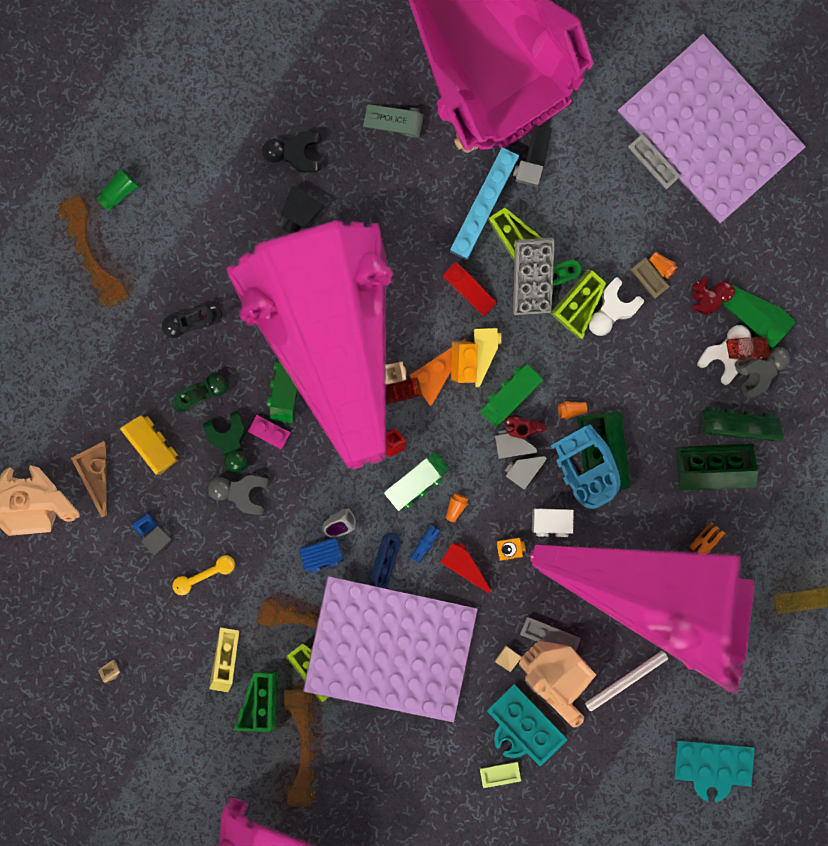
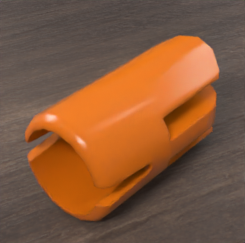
M710 522L689 548L694 553L707 555L725 535V532H719L720 528L717 526L712 528L714 523Z

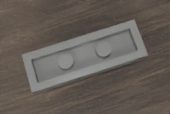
M643 134L628 146L629 150L665 189H668L681 177Z
M529 617L526 618L520 635L537 642L544 641L570 646L575 652L581 640L580 637Z

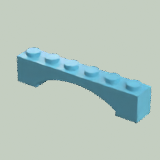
M503 147L501 148L450 249L451 253L465 260L468 259L519 155Z

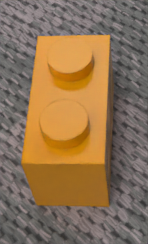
M452 341L451 380L458 383L477 382L478 344L471 341Z

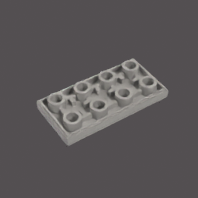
M553 238L515 240L514 315L552 312Z

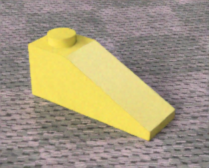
M497 328L474 329V343L478 344L477 382L475 387H480L497 351L498 344H501V333L497 332Z
M220 628L209 687L211 690L229 692L232 686L239 631L226 628Z

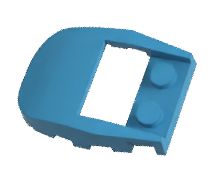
M591 424L551 445L552 449L556 448L559 459L556 461L565 475L563 479L566 485L569 484L574 491L573 495L581 505L586 508L595 509L610 502L617 495L620 488V476L609 447ZM594 444L604 455L603 459L605 462L579 476L569 457Z

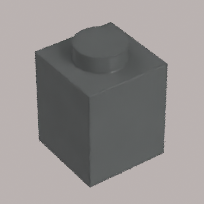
M157 526L141 543L156 556L173 540L170 537L172 533L165 526Z

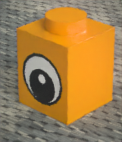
M520 538L496 541L500 561L523 557L522 553L526 552L524 541H520Z

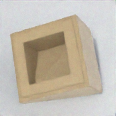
M505 645L495 659V662L511 672L521 656Z

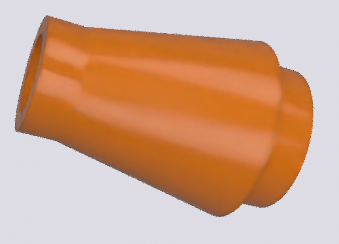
M657 252L649 259L663 278H671L678 269L675 262Z
M563 401L558 404L560 419L564 418L567 420L587 413L586 402Z
M458 493L450 496L445 518L455 523L468 505V498Z

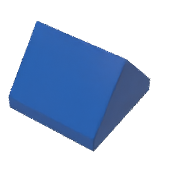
M149 512L132 522V526L141 536L158 526Z

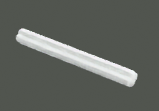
M660 651L588 700L585 703L590 711L595 710L668 660L667 654L664 651Z

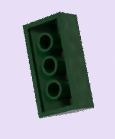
M621 412L577 417L579 429L591 424L609 447L620 476L619 490L631 488ZM594 444L582 450L584 473L605 462L603 459L604 455Z
M753 444L676 448L677 477L680 491L757 487L758 467Z

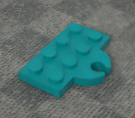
M515 684L486 710L499 723L494 734L496 748H500L504 740H509L512 743V747L502 753L505 757L517 758L527 753L541 766L568 740Z
M677 740L674 779L693 781L697 795L707 802L709 799L706 793L707 789L715 787L717 794L714 797V802H719L727 797L732 785H752L755 748Z

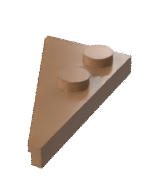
M103 441L71 458L102 518L107 516L106 442Z

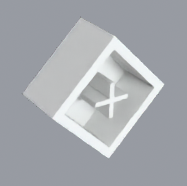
M532 509V532H536V536L549 537V533H555L557 537H568V533H573V510Z

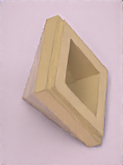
M114 659L98 670L104 683L116 679L120 673Z

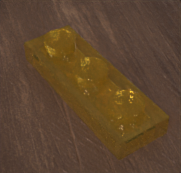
M828 587L774 595L776 614L828 607Z

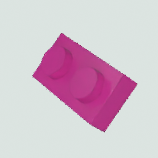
M256 415L248 430L249 433L281 450L291 434Z

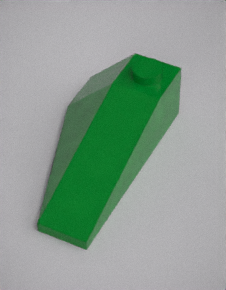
M733 285L735 295L727 303L722 302V305L768 349H772L788 333L796 321L782 308Z

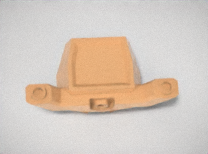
M11 467L4 470L0 475V528L8 536L51 532L56 514L65 521H74L75 518L80 517L78 511L61 491H57L55 485L39 467H29L32 478L28 479L14 478L12 476L14 470Z
M544 641L535 643L520 658L519 665L528 674L525 677L527 683L573 728L580 726L583 723L584 716L572 703L586 689L596 674L570 646Z

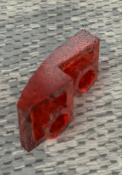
M746 337L726 340L729 359L746 360L749 357L766 359L770 356L767 338Z
M418 377L386 385V405L422 396Z

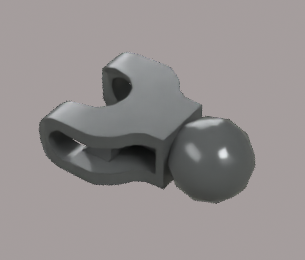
M774 347L770 349L767 355L764 353L758 356L746 354L735 362V369L738 373L742 375L750 374L748 380L741 387L744 396L753 398L765 392L770 386L772 378L778 374L777 371L783 370L789 365L790 354L785 348Z
M247 475L238 482L231 481L230 483L227 478L216 477L209 482L208 493L216 501L227 499L235 502L243 513L263 515V507L251 503L248 494L254 487L268 486L269 479Z

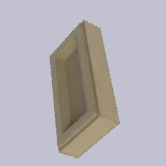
M646 257L630 269L654 299L670 287Z

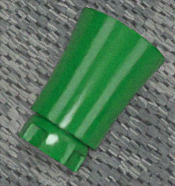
M119 168L115 176L100 191L101 193L96 199L110 211L139 186L123 169Z

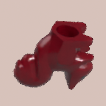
M705 276L702 280L692 285V290L696 294L691 296L693 299L698 300L697 304L692 305L693 312L709 316L720 308L722 302L727 303L729 300H732L735 295V289L729 282L722 281L715 286L713 291L707 289L708 280Z
M517 415L504 419L506 429L510 431L509 435L512 437L525 439L529 435L546 431L545 424L538 420L520 418Z

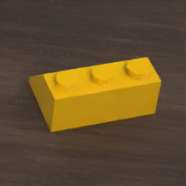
M140 415L120 429L156 475H161L178 461L176 458L178 454L171 446L169 448L164 443L166 439L160 431L155 432L152 428L154 423L148 416Z

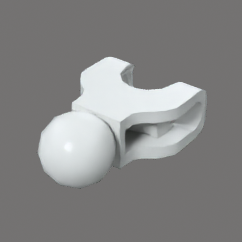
M618 277L602 292V307L591 316V321L588 323L589 329L595 335L603 336L608 334L616 320L631 318L644 303V300L639 296L630 303L621 302L617 297V291L622 285V281Z
M743 325L733 326L728 331L727 339L722 344L707 347L698 360L697 366L704 368L714 359L722 360L725 364V371L721 377V382L724 385H728L738 373L734 364L742 351L740 349L746 348L750 344V330Z

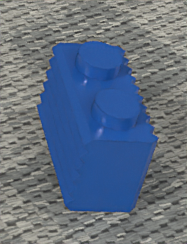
M336 537L299 548L305 571L310 570L311 573L322 570L321 566L328 564L329 568L340 565L339 561L343 560Z

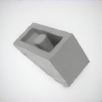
M508 430L498 431V435L495 436L498 459L537 452V449L524 439L510 436V431Z
M542 456L517 460L515 463L510 462L505 469L507 472L505 476L525 490L547 458Z

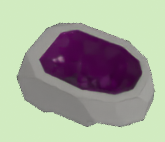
M341 509L324 522L322 526L323 532L329 537H340L355 529L356 520L350 509Z

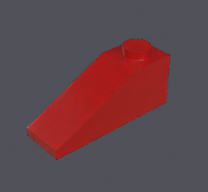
M457 262L443 274L442 278L483 317L497 304Z
M459 542L456 544L452 543L440 563L487 593H490L491 589L470 554L466 551L467 547Z

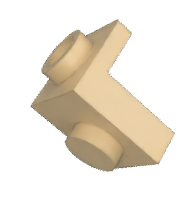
M402 361L386 365V385L406 380V368L403 366Z

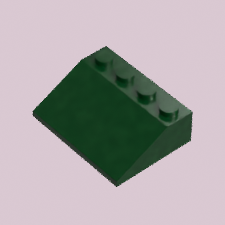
M706 407L705 410L700 411L698 434L773 442L784 440L780 419L774 418V414L763 413V416H755V412L750 411L736 414V410L731 409L717 412V408Z

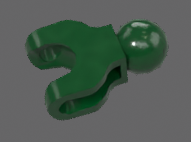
M212 373L205 380L181 390L173 399L172 406L174 410L184 413L213 396L219 397L224 395L229 389L227 377L222 373ZM181 399H186L187 403H183Z
M234 411L230 414L232 426L226 433L217 432L210 421L203 423V428L208 442L214 447L220 448L225 456V467L230 472L238 473L247 467L248 456L243 451L241 445L246 429L240 414Z

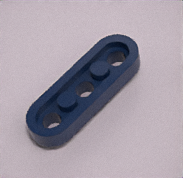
M388 532L382 537L370 577L371 586L384 589L387 587L400 546V538L397 534Z

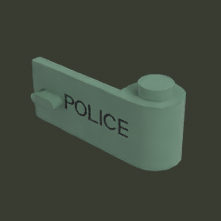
M368 104L363 127L398 132L405 136L419 138L424 114L421 113L420 109L416 108L403 110Z

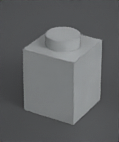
M521 161L520 165H515L513 176L516 177L515 182L538 187L543 166Z

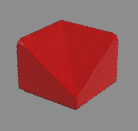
M396 429L386 433V454L389 457L405 450L406 440Z

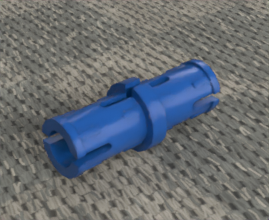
M430 525L423 538L418 540L419 544L409 557L420 563L427 550L432 548L431 544L441 531Z

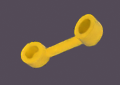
M223 555L218 558L215 566L190 578L186 576L177 577L172 584L173 590L178 595H186L190 592L192 585L218 572L230 574L235 568V561L231 556Z

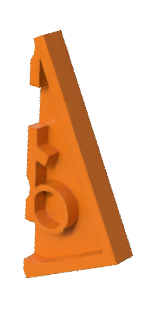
M452 347L409 375L429 406L433 404L451 373Z

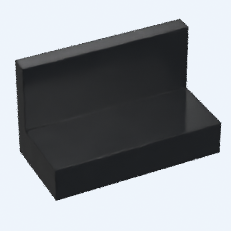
M534 124L526 162L543 166L544 169L552 130L537 128L538 125Z

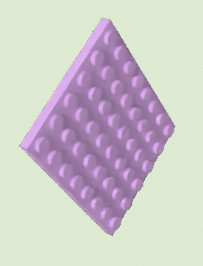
M704 34L618 110L639 135L643 134L681 176L679 178L681 182L719 224L805 148L803 143Z
M327 577L303 691L454 722L477 608Z

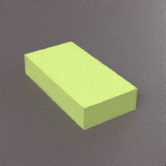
M518 762L480 768L483 788L521 781Z

